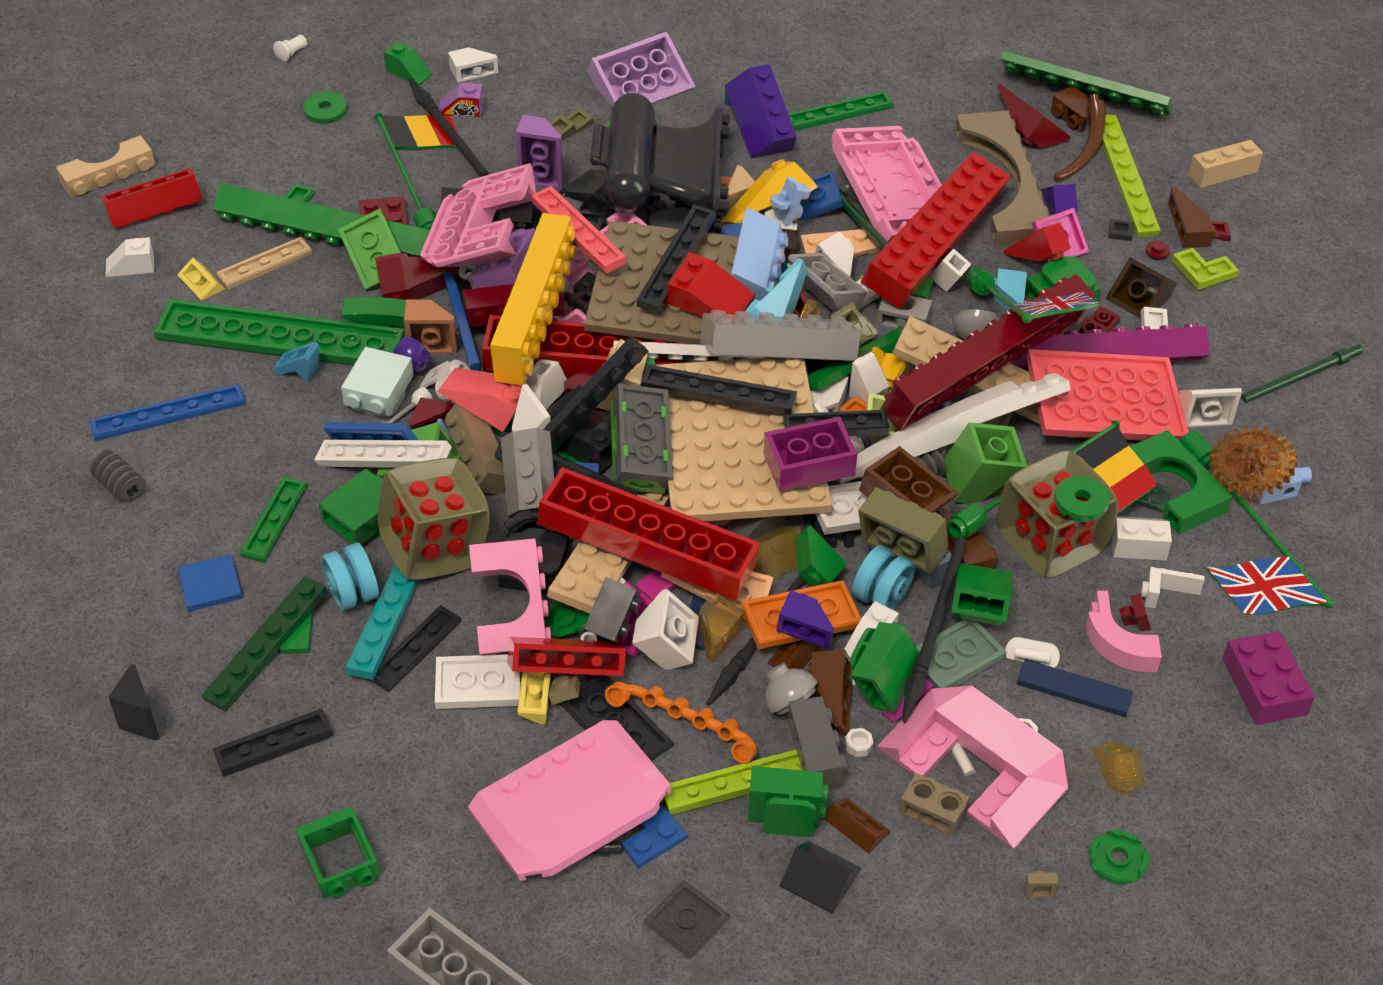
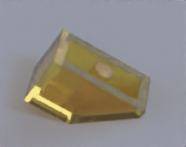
M719 594L711 602L706 601L699 612V615H701L699 631L706 657L711 662L740 628L745 610Z
M1119 741L1091 746L1108 786L1116 789L1117 792L1124 793L1134 791V786L1144 785L1140 751Z

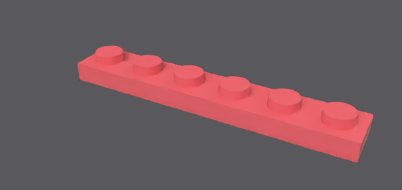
M552 186L531 195L532 203L542 213L571 216L572 227H575L573 242L606 274L627 264L626 256Z

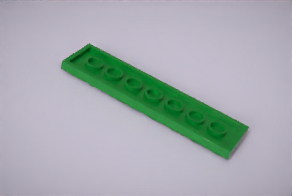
M1003 51L1000 57L1008 73L1019 75L1022 72L1028 74L1027 78L1037 81L1043 78L1048 80V84L1058 87L1061 84L1068 85L1069 87L1074 86L1079 91L1081 89L1089 91V95L1098 94L1099 98L1102 95L1110 97L1109 101L1122 104L1125 101L1131 103L1130 107L1143 110V107L1152 109L1151 113L1164 116V113L1170 114L1173 107L1171 97L1007 51Z

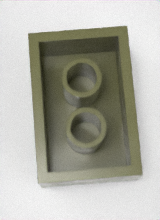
M877 487L858 510L862 541L874 548L878 545H883L895 553V558L903 556L913 561L917 568L929 574L934 572L948 553L946 519L938 513H931L920 508L914 502H907L896 497L892 492L883 491Z

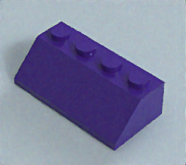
M770 64L748 68L725 85V89L750 157L756 158L793 150L797 136Z

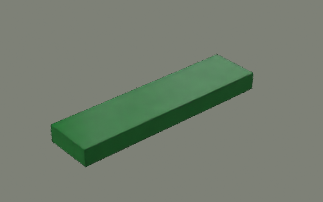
M287 477L282 478L242 547L240 557L266 562L308 487L307 482Z

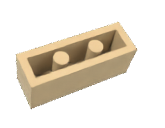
M1247 140L1195 154L1192 158L1189 175L1201 188L1256 173L1259 170L1263 152L1252 140Z

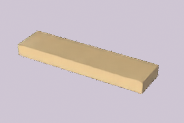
M299 237L216 273L217 277L229 290L313 253L303 238Z

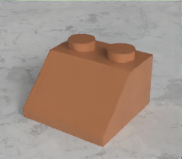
M406 300L404 316L406 336L419 341L430 354L457 353L454 316L432 300Z

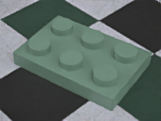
M964 619L937 634L926 679L933 684V688L956 687L1005 659L1007 651L978 621ZM923 643L916 646L919 654Z

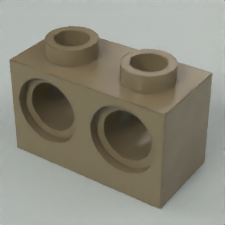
M915 773L901 798L899 813L953 837L967 811L970 796L963 794L958 789L940 784L931 777Z

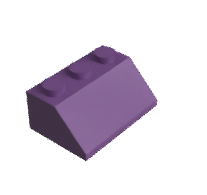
M522 115L516 129L518 167L531 164L535 186L546 188L552 186L554 189H563L562 138L560 133L545 118Z

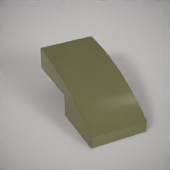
M578 107L567 117H564L562 114L558 115L550 124L560 133L562 140L594 124V119Z

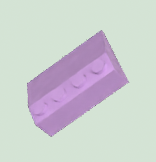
M667 32L594 57L587 68L594 86L612 106L619 97L627 93H639L647 97L652 104L696 87Z

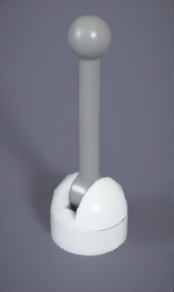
M420 387L413 393L412 403L389 421L382 423L396 422L417 406L420 397L433 399L432 395L426 388Z

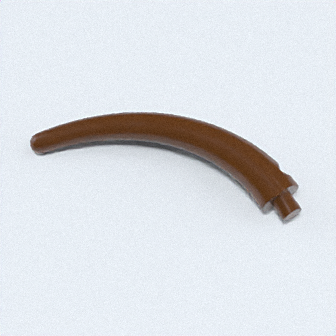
M1098 94L1090 95V103L1087 104L1089 134L1086 144L1073 163L1054 174V180L1056 181L1071 177L1084 168L1094 157L1101 144L1105 129L1106 113L1105 103L1103 100H1099Z

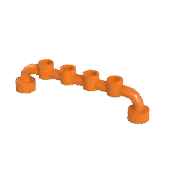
M615 682L605 691L607 702L614 707L622 706L629 700L630 696H635L642 699L647 707L658 706L667 710L669 716L674 719L683 717L692 721L693 726L699 730L707 728L716 732L723 741L731 739L737 741L731 748V754L739 763H748L757 753V747L752 738L740 731L737 721L728 719L722 723L715 720L714 713L710 709L703 708L697 712L689 708V702L683 697H678L672 701L664 697V691L659 686H653L648 690L638 685Z

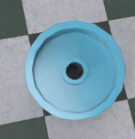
M359 542L345 546L343 558L337 551L321 555V564L327 585L341 611L355 607L357 596L363 602L379 598L375 574Z
M878 545L871 550L860 566L853 582L852 596L865 604L870 602L873 604L876 601L894 610L903 600L911 586L916 571V564L903 556L895 558V553L883 545Z

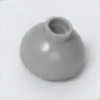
M962 310L953 316V327L956 333L963 340H966L975 330L980 332L984 330V327L994 319L999 321L1000 318L997 317V314L990 311Z
M781 663L766 674L769 683L765 692V704L770 713L777 712L778 715L788 711L789 701L810 697L816 690L814 686L817 684V680L807 671L796 668L788 669L785 663Z

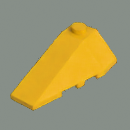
M784 159L775 161L771 164L772 167L765 170L725 215L722 219V225L743 223L745 209H752L760 213V210L774 209L775 207L770 203L772 195L780 194L787 177H793L797 183L805 184L810 191L817 188L816 183L795 162H785Z

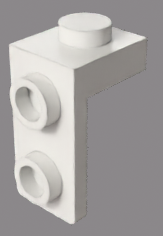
M1151 567L1147 582H1142L1140 592L1141 596L1145 598V607L1156 608L1160 589L1200 595L1205 577L1193 573Z

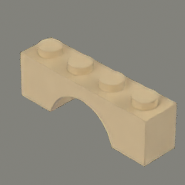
M140 135L121 142L117 154L107 161L86 163L76 159L57 166L56 170L61 185L70 197H74L76 195H83L97 187H104L113 181L125 179L134 173L146 171L150 167L155 166L151 148Z

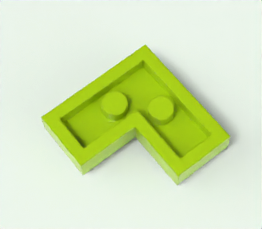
M1194 248L1175 253L1172 257V262L1197 290L1238 276L1239 270L1226 256L1205 262Z

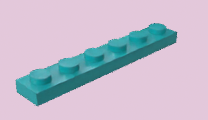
M394 565L346 665L347 675L374 679L417 587L419 580L405 578L396 565Z

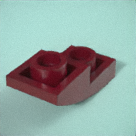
M1099 306L1090 318L1086 316L1076 330L1079 334L1088 333L1092 329H1102L1103 332H1110L1120 322V316Z

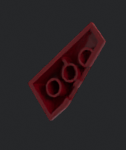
M999 83L997 88L1011 118L1015 120L1016 129L1023 134L1021 138L1031 147L1035 143L1040 148L1069 141L1071 136Z
M395 253L375 257L381 298L421 300L446 289L444 273L452 272L456 284L464 280L459 275L460 267H436L422 259L421 256L407 257V253Z

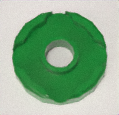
M328 91L319 92L305 100L303 111L308 120L314 123L328 124L331 121H339L345 116L347 104L344 97L340 94ZM323 106H329V107H330V108H328V109H321V107H323Z
M1072 476L1065 478L1058 484L1054 500L1055 506L1064 516L1067 514L1073 517L1072 520L1078 522H1092L1104 516L1109 507L1110 496L1106 487L1096 479L1087 476ZM1076 497H1084L1088 501H1079Z
M1111 830L1094 838L1089 848V862L1093 871L1101 879L1112 884L1126 885L1135 883L1144 876L1149 865V854L1136 836L1126 831ZM1121 852L1126 856L1127 860L1125 862H1117L1112 859L1111 853Z

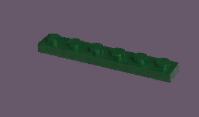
M304 576L201 695L203 700L226 712L280 650L283 643L328 593L326 586Z

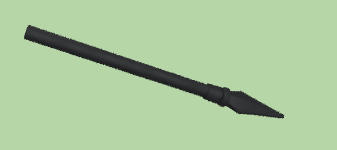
M409 79L408 82L416 102L421 104L434 117L479 176L489 175V172L439 111L434 100L431 99V94Z
M963 538L956 539L920 654L911 670V676L905 683L903 722H906L926 688L925 678L928 675L931 653L967 543Z
M799 575L786 592L801 589L806 584L805 580ZM753 636L744 648L730 660L729 664L723 667L706 702L707 705L736 682L739 673L745 669L751 655L757 648Z

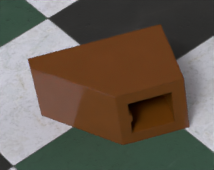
M1071 86L1053 95L1051 111L1054 116L1060 117L1065 122L1067 121L1070 128L1078 127V132L1082 133L1084 132L1087 118L1088 97L1074 86Z

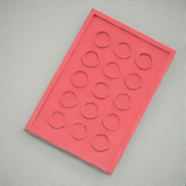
M1029 349L1026 354L1031 382L1041 380L1047 374L1055 373L1069 380L1071 389L1036 403L1042 435L1092 438L1110 426L1113 420L1120 422L1119 429L1127 440H1146L1166 430L1175 438L1181 440L1189 432L1169 357Z

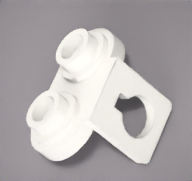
M460 360L446 361L431 369L420 387L426 388L436 383L435 391L442 401L450 402V399L438 393L439 388L454 368L467 370L469 368L466 363Z

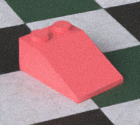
M454 368L439 388L438 393L503 432L515 415L522 385L495 382L494 373Z

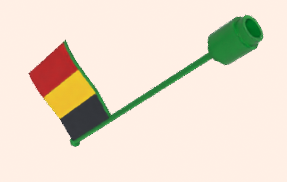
M378 112L374 115V118L378 119L419 209L414 215V223L416 227L431 230L436 213L431 208L422 207L396 148L433 149L457 147L432 115L385 116ZM444 116L446 120L450 123V125L453 127V129L457 132L450 116Z
M1113 420L1110 426L1071 452L1081 457L1109 485L1118 501V514L1153 490L1156 484L1148 468L1127 444L1119 429L1120 422ZM1001 497L984 508L976 504H969L951 516L950 521L947 523V529L951 536L955 539H966L985 527L987 524L986 513L1000 504Z

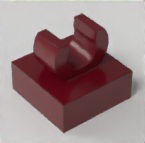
M1141 593L1130 596L1132 606H1125L1119 609L1124 626L1136 625L1138 623L1140 631H1150L1151 627Z

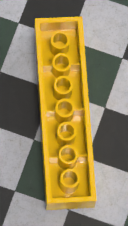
M542 213L490 344L495 382L524 385L527 377L533 373V361L539 357L541 341H545L546 326L551 324L552 310L558 306L559 291L563 292L565 276L570 274L571 260L576 258L577 247L573 245L575 227H572L571 216Z

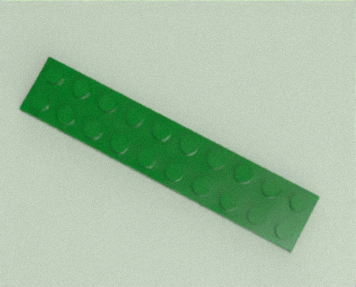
M175 299L169 300L154 331L155 339L274 355H283L287 351L316 341L319 344L320 361L355 365L365 347L394 353L395 346L405 336L404 329Z

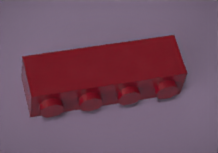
M514 284L463 290L465 312L469 327L487 325L489 315L502 316ZM559 291L558 306L553 308V316L565 315L563 292Z

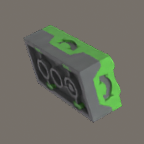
M618 383L610 400L613 480L637 491L664 494L668 487V481H671L673 478L668 390Z

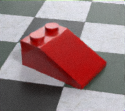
M691 252L688 253L668 282L667 304L703 317V313H711V310H722L726 314L735 315L736 311H746L755 298L754 292L715 262Z

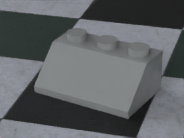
M823 253L789 255L788 261L790 266L798 258L804 261L808 272L803 288L811 291L819 302L826 304L832 310V313L850 303H854L859 311L867 291Z
M539 428L514 431L501 438L508 516H514L523 510H538L539 501L554 480L550 431Z

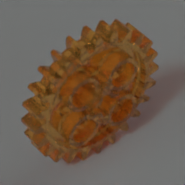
M1245 425L1242 432L1234 428L1233 435L1224 433V440L1217 439V446H1212V454H1210V469L1214 473V478L1220 481V485L1223 487L1228 485L1229 493L1237 489L1238 496L1248 492L1249 498L1253 496L1254 492L1263 497V491L1266 490L1272 495L1274 494V487L1282 490L1283 482L1290 483V476L1295 475V468L1297 467L1296 449H1293V443L1287 442L1286 435L1278 437L1277 429L1269 433L1268 426L1264 427L1262 431L1258 430L1257 425L1253 427V430H1249Z

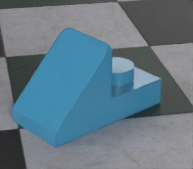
M315 341L283 353L273 370L278 375L297 372L308 383L319 367V344Z

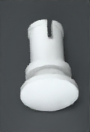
M298 35L289 41L275 42L273 50L277 58L286 62L289 60V57L294 55V52L305 48L307 41L303 35Z

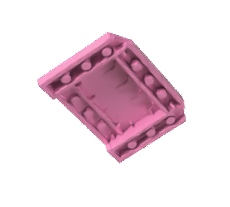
M901 126L835 129L832 134L833 152L871 224L887 241H891L942 184L919 143L913 137L908 139L902 134L903 128Z
M603 720L482 789L468 805V809L518 880L524 881L526 880L525 876L542 873L543 877L553 876L651 818L659 810V803L665 794L669 795L672 790L667 779L619 722Z

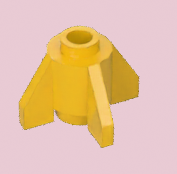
M877 347L872 348L871 352L875 354L890 391L893 388L892 382L903 374L905 377L909 375L910 368L907 366L909 362L892 353L884 354Z

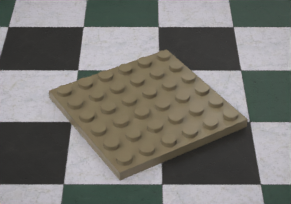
M617 221L609 222L606 238L626 256L627 264L607 274L598 267L584 323L585 331L702 345L700 338L703 317L668 305L667 301L660 313L637 307L638 296L679 229ZM706 233L695 254L712 260L731 275L739 237Z

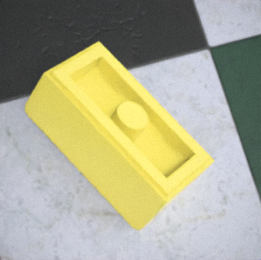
M192 258L177 274L201 301L226 289L195 258Z
M522 672L518 704L519 716L538 724H546L551 673Z

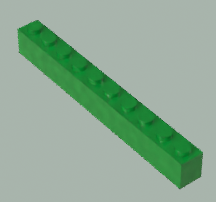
M220 183L212 207L219 215V219L232 222L233 219L240 220V223L245 226L253 227L254 224L261 225L262 229L274 232L275 229H280L289 236L295 237L296 234H302L308 240L316 242L318 238L324 239L327 244L339 246V243L344 244L338 229L366 216ZM387 220L401 253H407V257H420L430 230Z

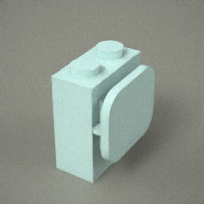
M365 347L341 387L344 405L350 406L357 411L382 417L394 415L405 398V390L414 376L412 358Z

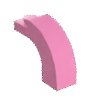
M1097 591L1095 601L1090 602L1085 626L1088 638L1094 648L1106 659L1123 668L1140 672H1158L1162 658L1158 635L1133 634L1119 627L1111 615L1108 591Z

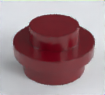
M1159 240L1149 242L1146 247V253L1155 260L1166 258L1170 252L1169 246Z

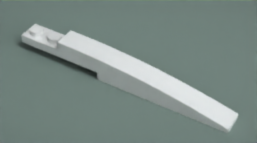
M1052 373L1045 375L1041 380L1025 382L1021 384V387L1008 381L958 401L912 423L902 431H897L857 454L855 476L837 479V481L842 484L863 476L866 468L899 446L913 457L954 443L969 422L982 423L1071 390L1069 380L1059 374Z

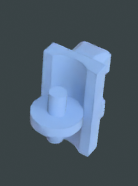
M787 177L780 194H774L770 199V203L775 207L774 213L782 218L785 226L791 225L794 218H801L803 207L800 205L801 199H807L811 192L805 184L797 183L793 177Z

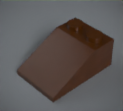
M900 446L865 469L859 491L867 498L876 487L883 491L892 492L896 497L907 502H914L920 508L931 513L939 510L957 497L959 493Z

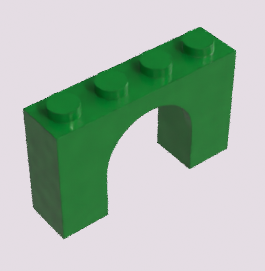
M1168 430L1130 446L1151 474L1157 472L1173 473L1182 477L1190 484L1192 488L1190 492L1166 503L1162 517L1170 521V526L1178 535L1229 511L1233 498L1230 492Z

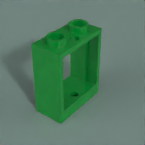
M352 806L295 828L299 845L323 899L339 897L350 888L358 885L366 886L372 883L375 878L380 877L378 862ZM352 833L365 863L324 879L312 849Z

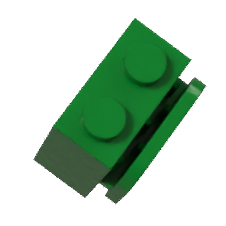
M1065 256L1046 263L1042 268V272L1027 277L1025 295L1033 300L1045 288L1049 287V289H1052L1063 277L1068 279L1075 274L1096 295L1094 300L1097 302L1099 301L1101 287L1096 282L1095 276L1077 258Z
M367 469L360 472L318 503L321 521L351 544L359 542L362 545L366 541H374L379 538L377 514L383 479Z
M960 563L954 586L951 614L961 619L995 625L1004 624L1007 621L1011 600L1013 572Z
M879 621L876 629H865L852 652L850 663L853 672L851 677L869 706L877 710L891 713L896 712L905 694V683L911 676V670L919 656V652L908 635L906 628L896 622L886 623Z
M752 766L748 822L763 823V831L767 834L798 837L813 836L815 828H818L819 818L825 819L828 785L822 784L823 772Z

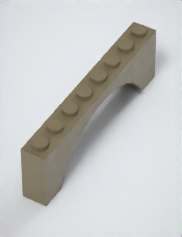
M1009 111L957 114L955 133L959 144L976 148L991 155L1007 168L1016 182L1018 189L1016 198L1006 209L992 216L990 234L995 247L1012 246L1034 233L1032 222L1048 217V208L1043 205L1042 192L1038 191L1036 176L1032 175L1031 163L1027 162L1026 149L1021 146L1020 134L1015 130V120L1011 119Z

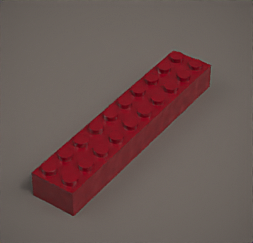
M1075 274L1068 279L1063 277L1052 289H1049V287L1045 288L1033 300L1084 292L1093 299L1096 295ZM1028 298L1024 302H1029L1033 300L1032 298ZM1010 309L999 321L996 319L990 321L984 327V330L980 332L975 330L964 342H955L944 354L942 352L937 353L926 365L921 363L911 371V374L906 377L903 374L892 382L893 388L884 396L886 400L880 409L886 410L887 418L900 432L1025 355L1029 349L1038 347L1072 326L1080 319L1085 310L1032 319L1030 323H1024L1022 317Z

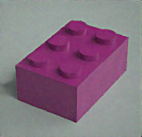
M841 417L764 432L763 454L779 492L847 478L856 474L857 452Z
M1280 631L1228 641L1222 660L1255 725L1308 715L1315 696Z

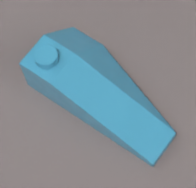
M798 258L780 276L779 283L775 287L770 285L765 290L766 296L761 301L755 299L745 312H749L753 316H759L760 312L773 313L774 317H783L785 313L793 314L808 272L804 261Z

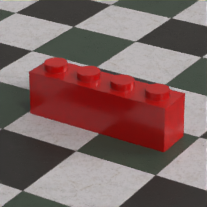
M190 168L101 196L107 217L113 228H125L131 222L138 220L147 221L152 219L153 215L159 213L169 214L174 212L175 208L181 206L190 207L197 204V201L203 200L195 174Z
M509 637L507 665L511 671L623 676L626 648L621 643L618 644L611 641Z

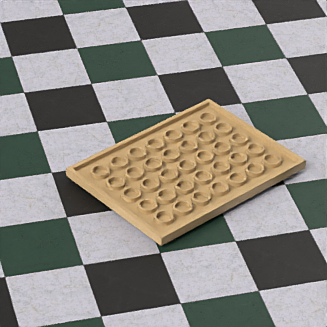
M768 357L752 360L738 359L655 365L797 391V400L792 414L814 413L804 358ZM668 394L673 475L672 480L668 481L671 509L702 521L832 512L828 482L779 492L763 454L764 432L783 429V415Z

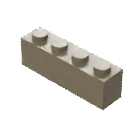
M455 403L447 413L444 421L462 462L470 470L482 492L495 495L503 493L505 490L503 460L494 456L498 442L489 423Z

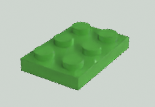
M381 209L338 229L366 291L379 287L375 257L401 253Z

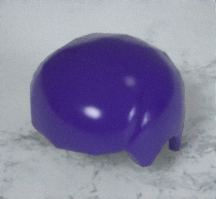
M404 336L393 351L394 354L412 358L413 374L423 372L431 359L427 349L419 341L408 336Z

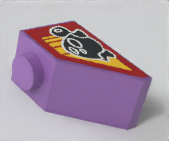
M460 83L440 99L439 111L444 116L481 117L484 104L482 84Z

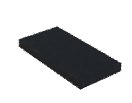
M608 675L592 677L580 685L579 697L559 703L584 730L603 720L618 721L651 761L674 746V742L631 698L619 707H614L607 702L605 691L610 685L615 683Z

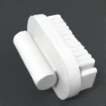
M1021 637L1012 638L1007 643L1005 649L1007 651L1006 658L1023 662L1024 659L1054 668L1057 666L1060 658L1059 650L1054 644Z

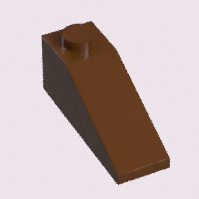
M1171 187L1168 205L1182 247H1210L1212 239L1216 237V228L1211 224L1209 216L1177 187Z
M941 507L936 513L946 519L947 528V523L953 514L944 507ZM947 529L948 550L952 554L956 539L951 536ZM978 532L966 538L967 543L960 563L994 569L995 563L998 562L996 550L990 547L987 539Z
M845 649L812 652V663L808 665V672L817 680L815 687L820 697L823 696L825 707H830L835 727L842 737H845L849 733L851 658Z

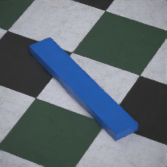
M452 272L444 273L447 294L469 370L481 371L454 274Z
M240 384L90 419V425L94 440L98 441L246 404Z

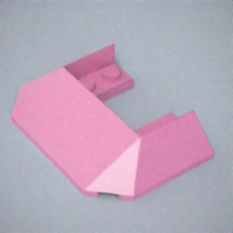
M531 164L469 180L462 185L463 190L459 191L456 196L450 194L444 198L420 253L422 259L436 267L477 266L517 255L509 242L514 226L510 218L493 223L492 220L496 210L532 201L531 195L536 193Z
M973 686L931 689L913 708L906 722L901 720L877 746L878 749L913 775L918 773L927 776L957 743L999 772L1000 775L967 810V815L1012 849L1030 833L1068 790L1063 750Z

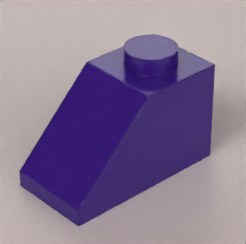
M1076 183L1056 185L1040 190L1050 215L1072 208L1075 209V212L1078 211Z
M790 590L779 613L776 631L829 649L834 628L817 599L806 594Z

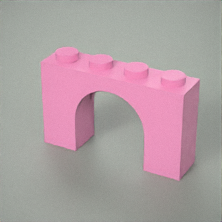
M526 539L469 545L472 578L509 575L524 584L530 597L526 611L517 620L504 624L477 626L480 655L508 654L509 637L551 639L550 627H544V617L549 616L547 600H542L541 590L546 589L545 575L544 573H539L538 563H543L542 547H536V540Z

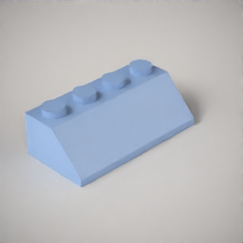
M745 209L731 275L755 293L753 301L755 299L761 301L766 296L765 290L770 285L775 287L782 275L781 264L785 261L784 249L788 246V237L786 232L782 231L780 223L752 209Z

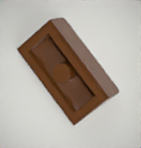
M803 640L783 644L767 664L774 668L781 663H785L788 669L796 668L803 670L812 659V652H818L821 647Z
M848 798L831 804L824 819L868 854L891 833L889 829Z

